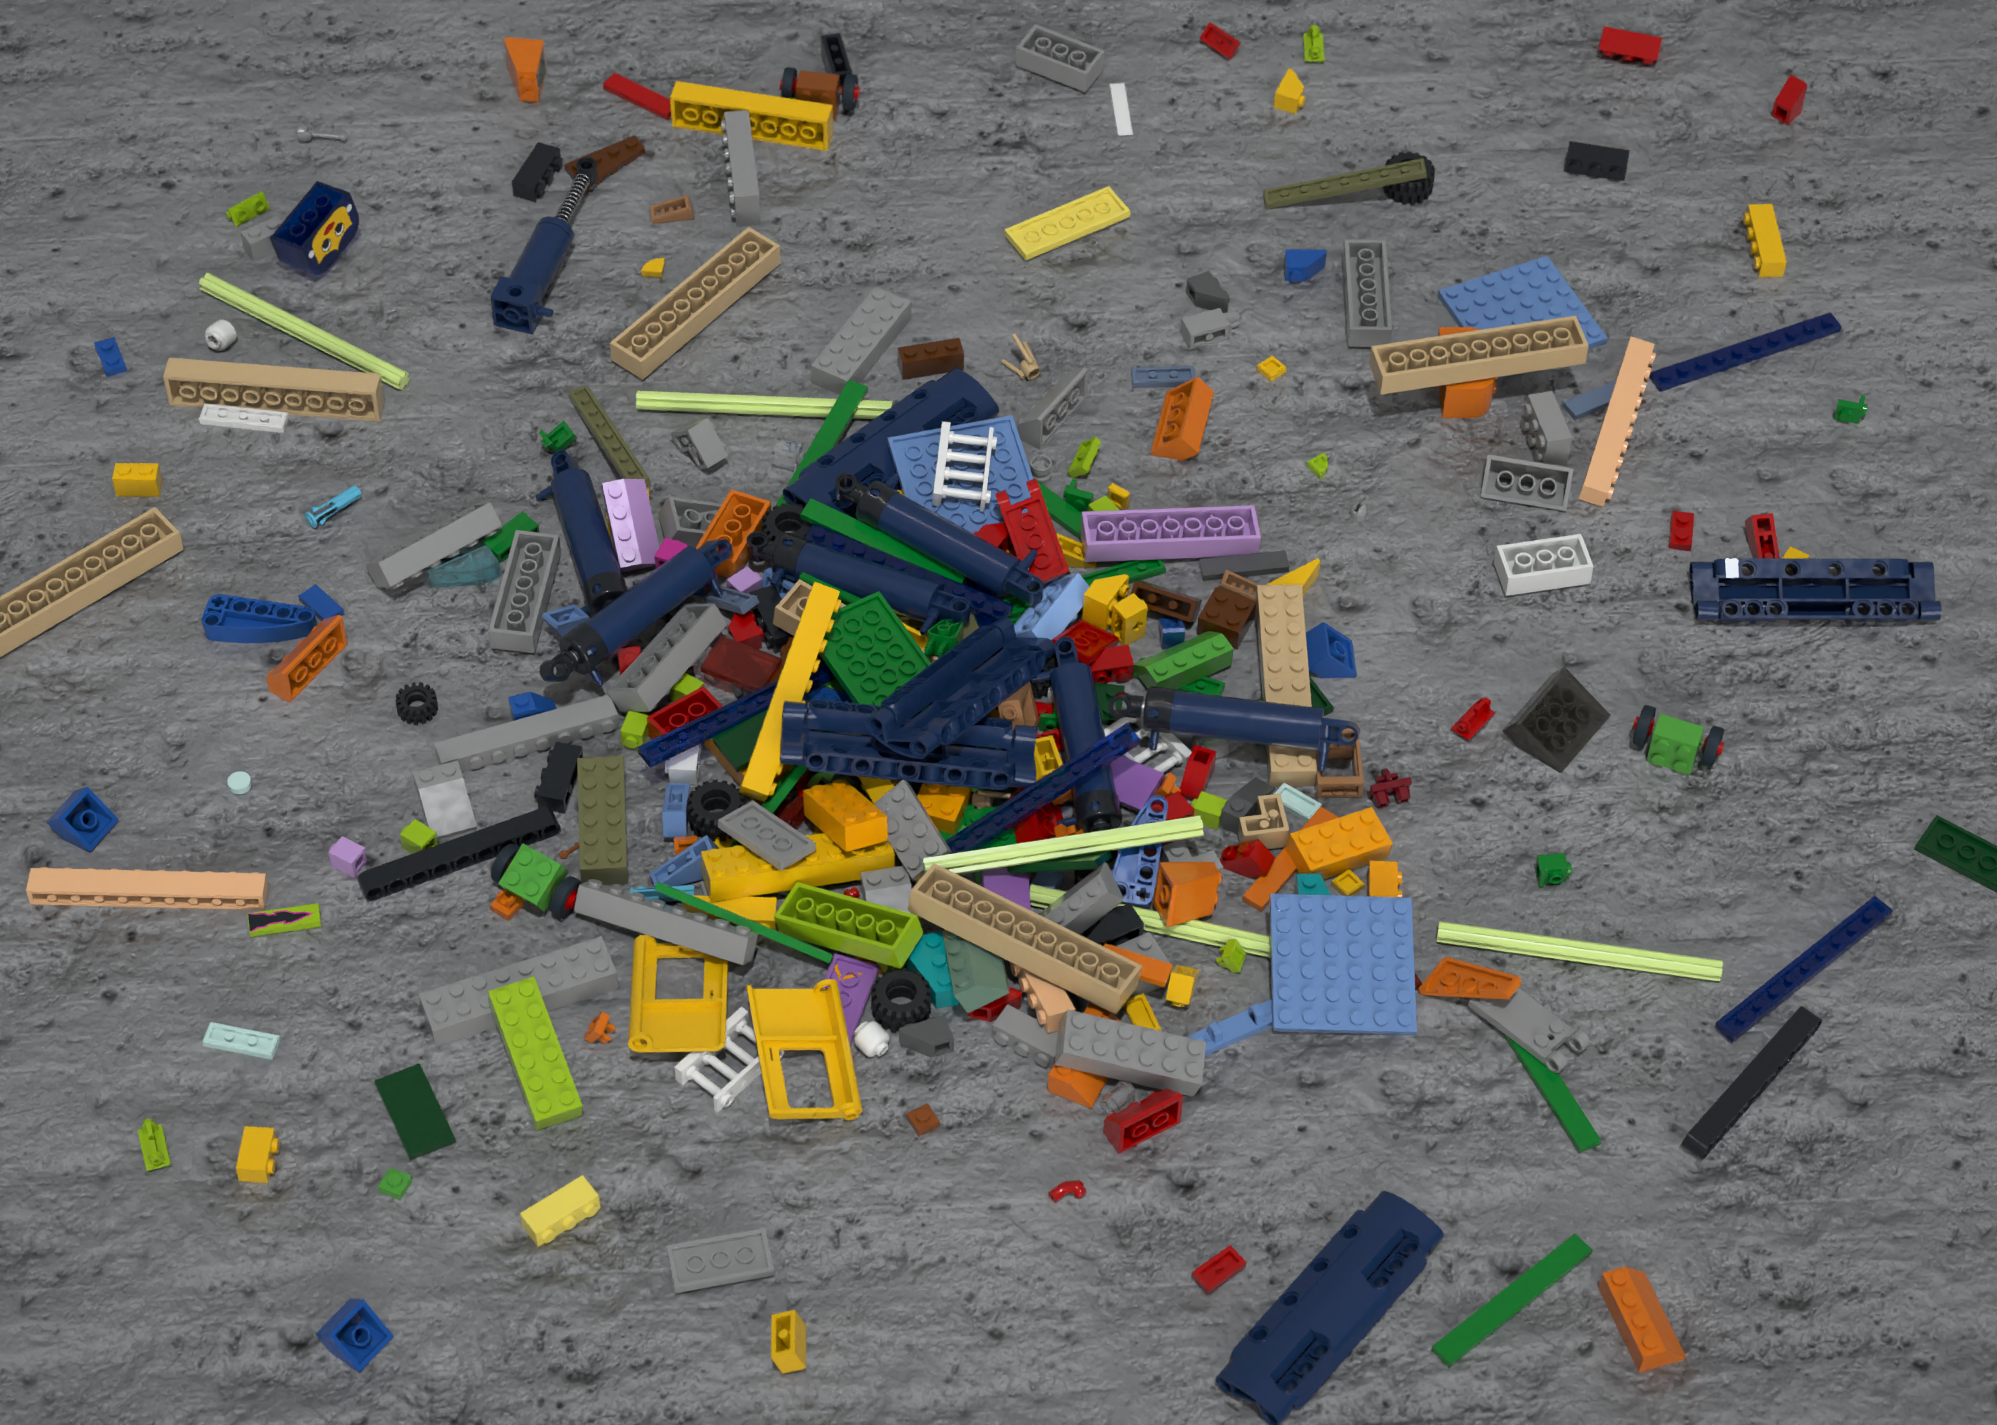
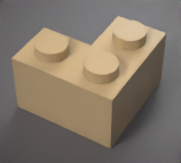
M1281 794L1258 796L1256 815L1239 817L1238 837L1240 844L1245 841L1249 842L1259 839L1267 849L1286 847L1289 838V826Z

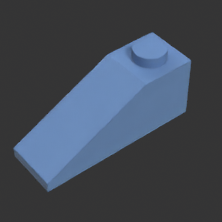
M667 783L662 811L663 837L674 839V837L687 836V799L690 798V783Z
M707 835L651 872L650 876L654 886L656 887L657 882L668 886H678L702 880L701 851L719 849L718 846Z

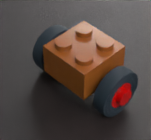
M791 67L785 68L783 77L780 79L779 90L781 91V97L795 99L796 96V100L833 105V120L835 121L840 107V96L842 97V106L845 110H854L856 101L860 96L858 76L855 74H846L842 87H840V77L837 74L800 71L797 80V69Z

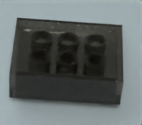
M1564 666L1550 675L1502 732L1519 749L1561 773L1611 715Z

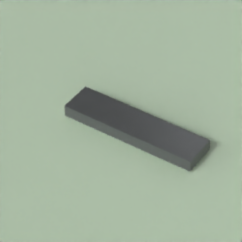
M1285 550L1199 559L1203 581L1221 579L1225 570L1242 577L1289 572V563Z

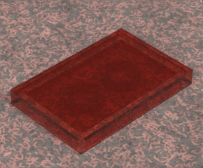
M721 635L700 668L702 673L761 695L781 665L782 658Z

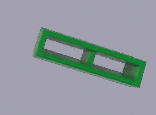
M522 511L498 529L497 533L486 538L481 548L500 564L509 557L515 531L540 533L539 525Z

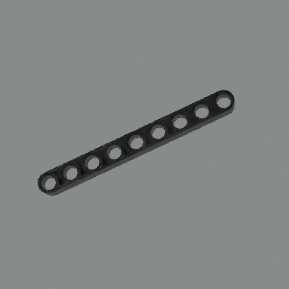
M543 807L368 869L359 874L357 881L366 900H378L495 858L509 844L521 847L522 844L528 846L551 838L559 833L561 827L550 807Z
M1801 1006L1688 1132L1681 1146L1699 1159H1705L1816 1033L1823 1019Z

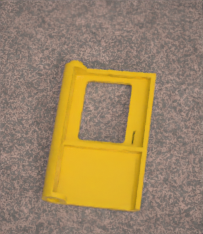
M649 935L636 937L633 943L628 1031L629 1048L635 1052H698L722 1049L725 1046L728 960L674 943H657L656 939ZM703 958V999H655L658 959Z
M834 979L822 980L813 989H753L751 985H747L748 1001L770 1118H844L846 1120L858 1118L863 1109L838 982ZM780 1050H820L823 1052L833 1107L792 1108L789 1106L779 1055Z

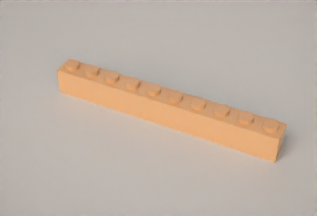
M1630 337L1581 489L1580 500L1603 507L1606 499L1610 500L1614 487L1610 486L1611 484H1616L1619 472L1615 470L1616 468H1621L1624 459L1620 454H1625L1628 446L1625 438L1630 439L1633 427L1629 425L1630 423H1635L1638 412L1634 411V409H1639L1643 397H1640L1639 394H1644L1647 385L1644 379L1648 380L1652 369L1648 365H1653L1656 353H1653L1655 345L1653 343Z
M41 867L30 869L26 893L29 903L32 905L265 910L269 885L266 873L258 872L225 873L212 871L190 872L186 870L143 871L140 869L101 870L94 868L60 869Z

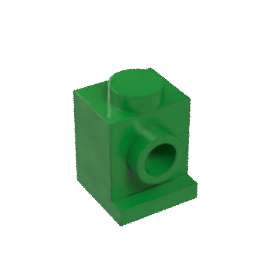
M1565 853L1537 855L1535 873L1538 887H1543L1544 883L1557 884L1565 882L1566 877L1571 876V863L1567 862Z

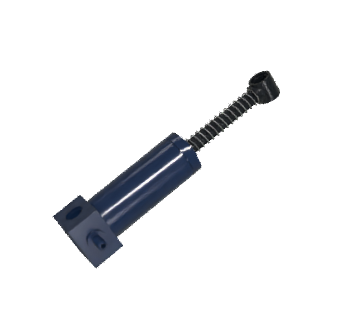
M582 157L577 161L575 179L555 217L547 216L539 220L509 278L500 277L490 296L494 326L533 335L542 316L550 318L553 316L554 311L544 308L542 300L573 242L574 233L568 225L571 216L586 190L585 187L597 182V163L594 158Z

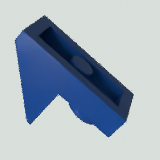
M1175 617L1158 618L1162 649H1169L1184 642L1185 626L1182 619Z

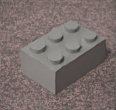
M1553 391L1528 395L1527 403L1524 404L1525 414L1524 418L1521 419V426L1528 435L1529 446L1534 449L1535 460L1567 466L1572 436Z

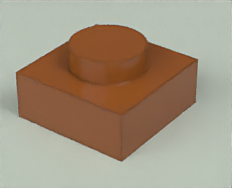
M928 1103L906 1113V1119L918 1137L940 1126L939 1119Z

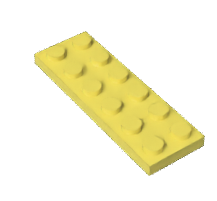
M1108 186L1005 229L1004 235L1021 256L1028 260L1130 217V210Z

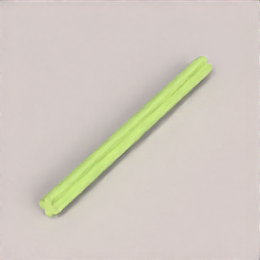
M206 273L205 277H201L199 281L201 285L200 290L366 373L380 374L383 382L399 390H403L404 385L409 383L408 372L210 273Z
M637 391L636 410L827 417L837 399ZM862 400L853 419H875L892 407V401Z
M1199 815L922 859L925 874L935 863L955 874H963L1204 836L1203 822Z
M1031 884L1030 904L1046 909L1065 894L1066 891ZM1133 906L1144 923L1145 931L1218 947L1226 946L1227 941L1230 939H1236L1246 953L1271 958L1270 936L1199 920H1191L1166 927L1158 911Z
M1439 921L1436 942L1718 982H1720L1722 976V960Z

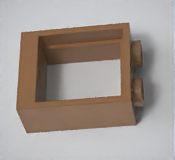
M1030 681L998 705L1000 718L1012 722L1013 730L1015 725L1035 726L1037 728L1039 717Z
M1359 740L1349 746L1330 744L1327 759L1352 758L1354 776L1322 777L1321 771H1318L1317 764L1319 751H1315L1317 765L1315 781L1316 798L1362 797L1364 781Z

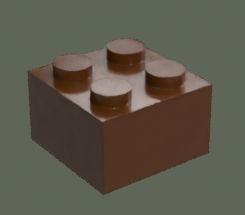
M1215 587L1198 617L1197 635L1207 631L1222 633L1234 649H1238L1255 619L1256 602Z

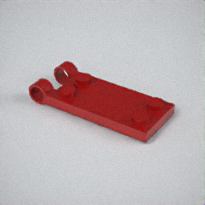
M1037 478L1026 482L1031 498L1011 505L1006 490L995 493L1017 557L1023 561L1032 549H1035L1038 554L1030 565L1028 572L1039 577L1043 584L1071 573ZM1027 509L1028 512L1023 514L1022 511Z

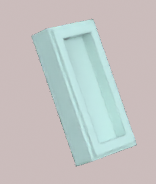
M1283 783L1274 793L1281 794L1284 810L1306 823L1322 807L1321 803L1286 783Z

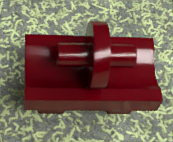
M1384 768L1381 769V776L1375 777L1376 784L1371 785L1370 791H1367L1368 799L1373 798L1377 808L1385 807L1390 804L1388 794L1394 793L1397 803L1409 801V787L1412 781L1410 777L1398 779L1397 773L1390 774L1389 770Z

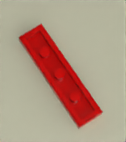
M615 72L603 83L604 90L668 120L671 117L669 98Z

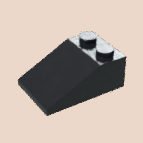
M1131 903L1117 906L1104 917L1087 939L1101 946H1104L1105 943L1118 946L1143 935L1144 923Z

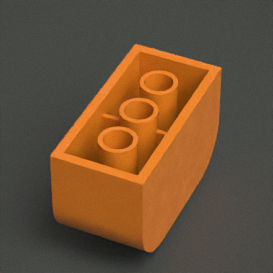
M1439 327L1438 336L1480 329L1473 327ZM1498 377L1438 386L1442 418H1477L1485 415L1491 407L1492 395L1496 393L1495 379H1498Z

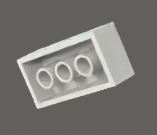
M1582 534L1499 545L1496 547L1494 565L1505 596L1590 584L1594 568Z

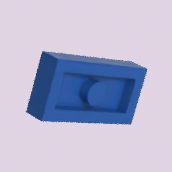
M115 337L94 343L106 377L127 371Z

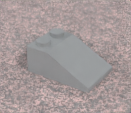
M669 496L658 512L664 538L678 540L696 548L722 504Z
M458 760L413 772L415 789L427 826L437 832L438 840L477 830Z
M904 866L860 873L861 893L864 901L911 913L907 909L912 887L908 871Z

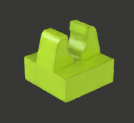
M1230 939L1227 941L1226 946L1219 949L1222 957L1216 958V962L1220 967L1229 968L1232 973H1237L1241 971L1246 952L1236 939Z

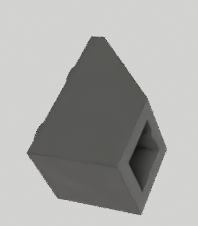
M1209 271L1187 278L1186 294L1196 307L1208 310L1220 308L1223 313L1228 312L1230 297L1221 288L1217 278H1214Z
M945 1015L930 1017L925 1021L915 1024L909 1023L899 1028V1043L908 1049L930 1058L954 1051V1037Z

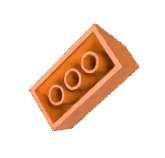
M1198 376L1166 392L1150 451L1153 456L1183 461L1189 457L1196 456L1200 451L1214 391Z
M733 489L730 490L696 546V549H698L710 540L725 539L729 541L732 552L726 560L714 568L718 575L730 578L743 569L749 558L747 536L755 531L762 532V519L766 516V512L771 510L770 501Z
M336 615L324 619L312 629L311 633L304 640L297 644V647L290 654L283 658L282 662L275 669L268 673L266 679L270 692L290 703L348 645L342 616Z
M1089 1003L1084 1011L1086 1014L1120 1021L1112 1012L1092 1003ZM1053 1065L1048 1074V1092L1092 1109L1109 1077Z
M1626 1266L1603 1272L1598 1289L1638 1372H1644L1686 1359V1355L1645 1272Z

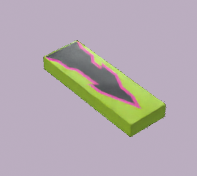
M319 903L247 913L250 937L321 927Z

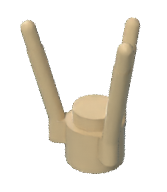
M1013 333L1012 337L1025 357L1020 364L1021 370L1004 359L1001 362L1017 373L1021 379L1026 377L1028 380H1034L1040 375L1041 368L1038 366L1027 342L1023 341L1022 345L1017 335Z
M978 790V792L973 793L972 805L978 807L977 809L992 807L995 798L1008 799L1011 795L1009 793Z

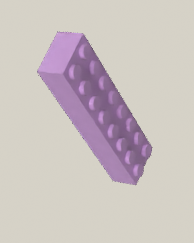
M1254 505L1088 511L1081 514L1080 535L1085 562L1204 558L1253 554L1259 552L1261 541Z

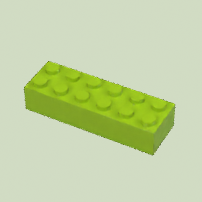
M796 882L774 915L780 933L798 940L900 969L923 935L919 919L915 914Z
M533 976L488 991V1002L535 1131L582 1116L583 1106L535 977Z

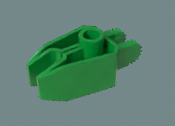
M942 619L927 630V643L924 654L926 656L934 654L940 658L961 642L964 637V622L960 621L953 624V619Z

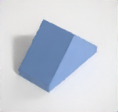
M574 604L543 613L542 618L550 629L562 638L575 627L587 621L589 616Z

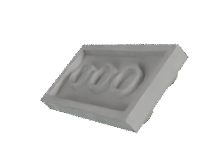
M903 779L874 803L877 808L887 815L888 841L913 880L917 881L924 875L923 858L951 853L950 848L908 781Z
M755 801L745 804L718 820V828L779 870H783L816 851L815 842Z
M765 1228L666 1245L675 1293L774 1276V1267Z

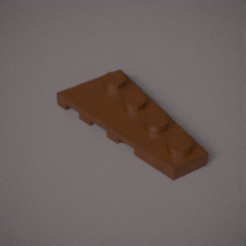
M634 135L583 156L596 160L598 179L594 184L596 186L603 182L604 177L609 174H615L618 172L619 167L622 165L627 166L645 154V146ZM580 158L564 164L565 171L572 180L575 179L576 163ZM589 185V186L585 187L586 190H585L584 194L587 193V192L589 191V188H590L591 186H593V185Z

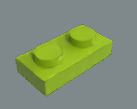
M1097 437L1080 443L1067 471L1072 478L1085 475L1090 471L1092 461L1098 454L1097 450L1101 444Z

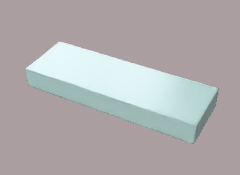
M210 1022L202 1042L205 1047L273 1060L280 1043V1036Z

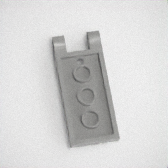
M1520 988L1514 992L1510 999L1471 998L1469 1000L1468 1006L1545 1064L1554 1073L1560 1072L1567 1065L1565 1056L1556 1050L1561 1044L1566 1042L1576 1052H1582L1590 1044V1039L1585 1032L1581 1030L1575 1031Z

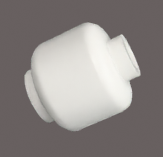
M226 320L214 322L205 331L207 345L218 351L225 350L235 342L237 337L234 326Z
M865 1021L854 1032L855 1045L868 1057L881 1056L889 1048L890 1036L876 1021Z

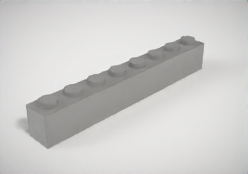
M608 694L435 742L436 757L439 765L458 760L461 772L478 769L482 766L500 763L504 760L521 757L539 750H546L547 748L554 747L555 742L569 743L618 729V713L612 698Z
M589 879V881L580 884L578 887L574 912L737 964L744 965L753 961L758 933L751 932L750 928L746 926L735 927L729 925V922L726 920H713L707 918V914L700 912L691 913L682 906L665 905L663 900H649L644 898V895L641 893H627L621 887H608L595 879Z

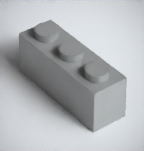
M1007 1004L992 1025V1038L997 1043L1014 1049L1018 1054L1035 1060L1039 1065L1052 1069L1055 1064L1058 1031L1047 1033L1043 1024L1040 1025L1037 1019Z

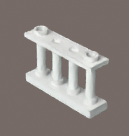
M942 421L932 505L941 506V499L946 498V496L981 500L980 511L983 512L985 503H990L991 491L987 490L991 449L996 450L997 437L993 436L994 428H989L988 438L961 435L950 431L951 422ZM955 442L987 446L986 456L952 452V449H948V444ZM954 460L985 464L984 474L950 470V467H945L946 462ZM948 478L983 482L982 492L947 488L948 485H943V482L948 480Z
M1143 714L1141 719L1120 718L1104 729L1109 751L1140 764L1159 751H1165L1170 758L1153 768L1162 773L1174 765H1180L1185 770L1192 752L1173 733L1159 732L1156 750L1147 748L1135 757H1132L1126 749L1144 737H1150V731L1143 729ZM1129 723H1135L1141 728L1120 743L1111 737V735Z
M742 1006L726 1020L725 1046L722 1049H727L748 1066L738 1074L718 1059L716 1055L722 1049L718 1051L690 1052L675 1066V1078L681 1085L693 1079L714 1095V1110L717 1113L724 1107H728L734 1098L761 1074L759 1057L753 1058L732 1041L739 1034H744L756 1043L754 1030L749 1027V1012ZM784 1050L779 1051L780 1059L784 1054ZM710 1064L731 1081L721 1089L701 1074L699 1070L705 1065Z

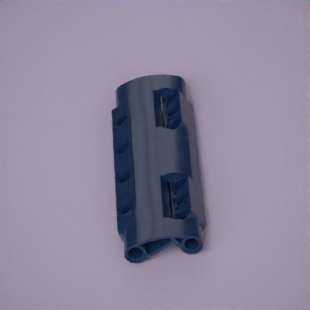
M954 368L939 380L926 382L804 468L799 474V478L783 489V496L789 504L795 503L797 506L801 504L804 508L810 498L857 519V506L851 502L844 503L838 499L832 502L837 498L835 495V479L839 474L851 473L856 477L857 482H860L874 472L862 481L861 484L868 487L876 480L886 484L893 474H897L887 444L888 437L932 430L965 406H967L965 409L946 421L951 422L950 426L992 419L999 414V407L978 381L966 372ZM899 480L893 489L901 490ZM817 526V529L822 535L829 536L830 534H832L831 532Z
M1732 558L1717 559L1714 562H1690L1689 566L1691 601L1696 620H1722L1724 622H1776L1777 620L1907 622L1909 620H1940L1941 603L1940 601H1935L1933 562H1908L1907 559ZM1741 567H1747L1750 570V576L1743 575ZM1785 567L1792 568L1794 576L1787 575ZM1829 567H1834L1837 570L1838 575H1831L1829 573ZM1873 567L1881 570V576H1876L1873 573ZM1725 606H1731L1734 609V615L1727 614ZM1747 606H1753L1756 609V615L1749 614ZM1769 606H1775L1778 609V615L1771 614ZM1858 606H1863L1866 609V615H1861L1858 612ZM1880 606H1885L1888 609V615H1883L1880 612ZM1902 606H1907L1910 609V615H1905L1902 612Z
M1000 617L991 625H985L976 629L881 702V709L866 720V728L879 742L894 752L911 758H925L940 745H949L1041 672L1045 667L1046 661L1056 653L1055 643L1048 638L1016 637L1013 622L1007 617ZM998 650H1000V651H999L997 654H995L992 658H990L988 661H986V662H985L984 664H982L979 668H977L975 671L972 672L973 669H975L977 666H979L981 663H983L986 659H988L990 656H992L995 652H997ZM928 704L930 705V706H928L926 709H924L921 713H919L917 716H915L913 719H911L908 723H906L904 726L900 727L902 724H904L906 721H908L911 717H913L915 714H917L920 710H922V709H923L924 707H926Z
M811 700L808 703L807 709H805V703L784 701L780 738V764L807 766L810 770L816 772L900 781L904 779L910 782L1004 790L1008 787L1034 789L1036 765L1034 748L1037 733L1035 726L1015 725L1013 730V724L1009 720L983 717L951 743L1007 749V751L957 745H940L925 758L918 759L894 752L879 742L867 730L866 720L881 709V706ZM920 710L917 714H915L913 717H911L908 721H906V722H905L904 724H902L900 727L904 726L906 723H908L911 719H913L915 716H917V715H918L919 713H921L923 710ZM808 729L826 730V731H835V732H845V733H855V734H865V735H870V737H869V736L840 734V733L810 731V730H808Z
M1381 1191L1365 1210H1357L1234 1347L1230 1356V1362L1215 1378L1217 1385L1224 1392L1257 1405L1261 1416L1268 1424L1280 1425L1293 1409L1303 1407L1425 1268L1427 1265L1426 1257L1443 1239V1231L1413 1204L1393 1193ZM1406 1236V1238L1401 1242V1244L1394 1250V1252L1386 1259V1261L1379 1267V1269H1378V1270L1372 1275V1277L1367 1281L1366 1279L1374 1272V1270L1381 1264V1262L1389 1255V1253L1396 1247V1245L1403 1239V1237ZM1316 1338L1313 1344L1298 1359V1361L1291 1367V1369L1284 1375V1377L1277 1384H1275L1278 1381V1379L1285 1373V1371L1293 1364V1362L1300 1356V1354L1308 1347V1345Z

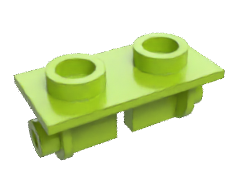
M1311 25L1308 33H1303L1304 59L1310 62H1324L1323 34L1320 33L1317 25Z
M260 191L229 208L225 215L229 220L232 219L234 226L237 227L269 210L270 207L264 192Z
M145 1119L141 1126L142 1129L137 1131L146 1171L171 1165L162 1124L156 1125L152 1119Z

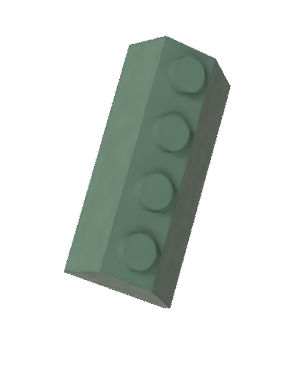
M948 930L943 932L954 996L967 1013L1010 993L1002 957Z

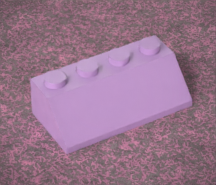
M620 479L602 483L601 489L621 573L655 566L654 556L659 549V543L645 479Z

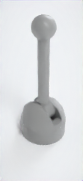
M299 125L298 141L301 142L309 141L312 137L340 139L342 142L347 140L346 134L313 133L308 126Z

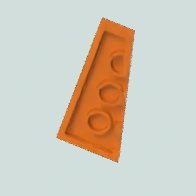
M1445 956L1418 989L1421 995L1510 999L1522 982L1519 976Z

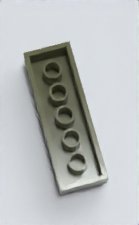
M624 757L577 758L581 882L585 883L589 879L601 881L602 885L627 884L628 854Z

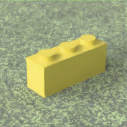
M582 1175L521 1212V1225L539 1247L544 1243L551 1242L563 1231L574 1228L578 1222L586 1217L595 1215L601 1209L599 1195Z

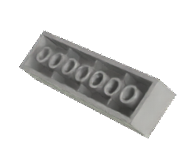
M602 936L419 993L421 1010L435 1047L497 1028L488 1002V991L534 976L547 1011L619 989L617 972Z

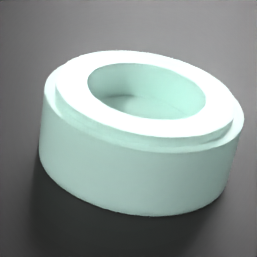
M243 771L232 773L227 780L229 790L234 794H244L252 786L249 774Z

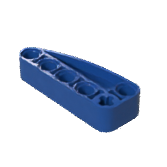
M216 594L210 597L202 616V625L207 639L230 643H270L307 637L312 629L317 626L315 612L310 607Z
M1160 795L1151 797L1140 810L1131 826L1166 821L1167 800ZM1158 804L1163 808V811L1156 813L1151 807ZM1162 843L1119 850L1112 875L1119 889L1123 890L1126 894L1121 904L1131 903L1132 906L1148 909L1151 906ZM1153 849L1156 855L1148 857L1143 851ZM1148 871L1152 874V877L1150 879H1143L1140 873ZM1140 894H1145V901H1140Z

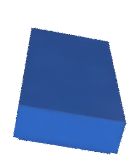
M316 584L298 595L299 601L306 607L312 608L315 615L321 621L344 614L343 608Z

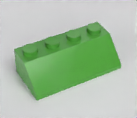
M1207 631L1135 663L1134 671L1147 689L1149 686L1177 690L1181 686L1199 680L1201 677H1206L1231 666L1234 648L1222 633Z

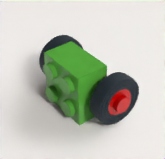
M1649 705L1643 706L1640 716L1635 718L1632 729L1635 730L1633 743L1640 746L1646 744L1648 737L1653 731L1647 762L1691 775L1699 748L1702 747L1701 764L1713 767L1717 755L1721 756L1725 744L1721 742L1724 734L1723 728L1712 726L1709 735L1704 740L1702 738L1703 726L1664 714H1660L1657 724H1655L1656 708Z
M515 844L505 846L496 857L491 869L492 880L507 892L543 912L546 911L550 904V911L560 918H566L574 911L578 887L582 884L575 877L569 876L566 878L569 871L561 864L525 844H522L521 847Z

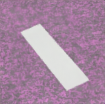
M1110 84L1118 136L1133 135L1125 84Z

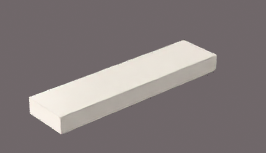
M204 403L199 421L200 424L284 433L289 415L288 412Z

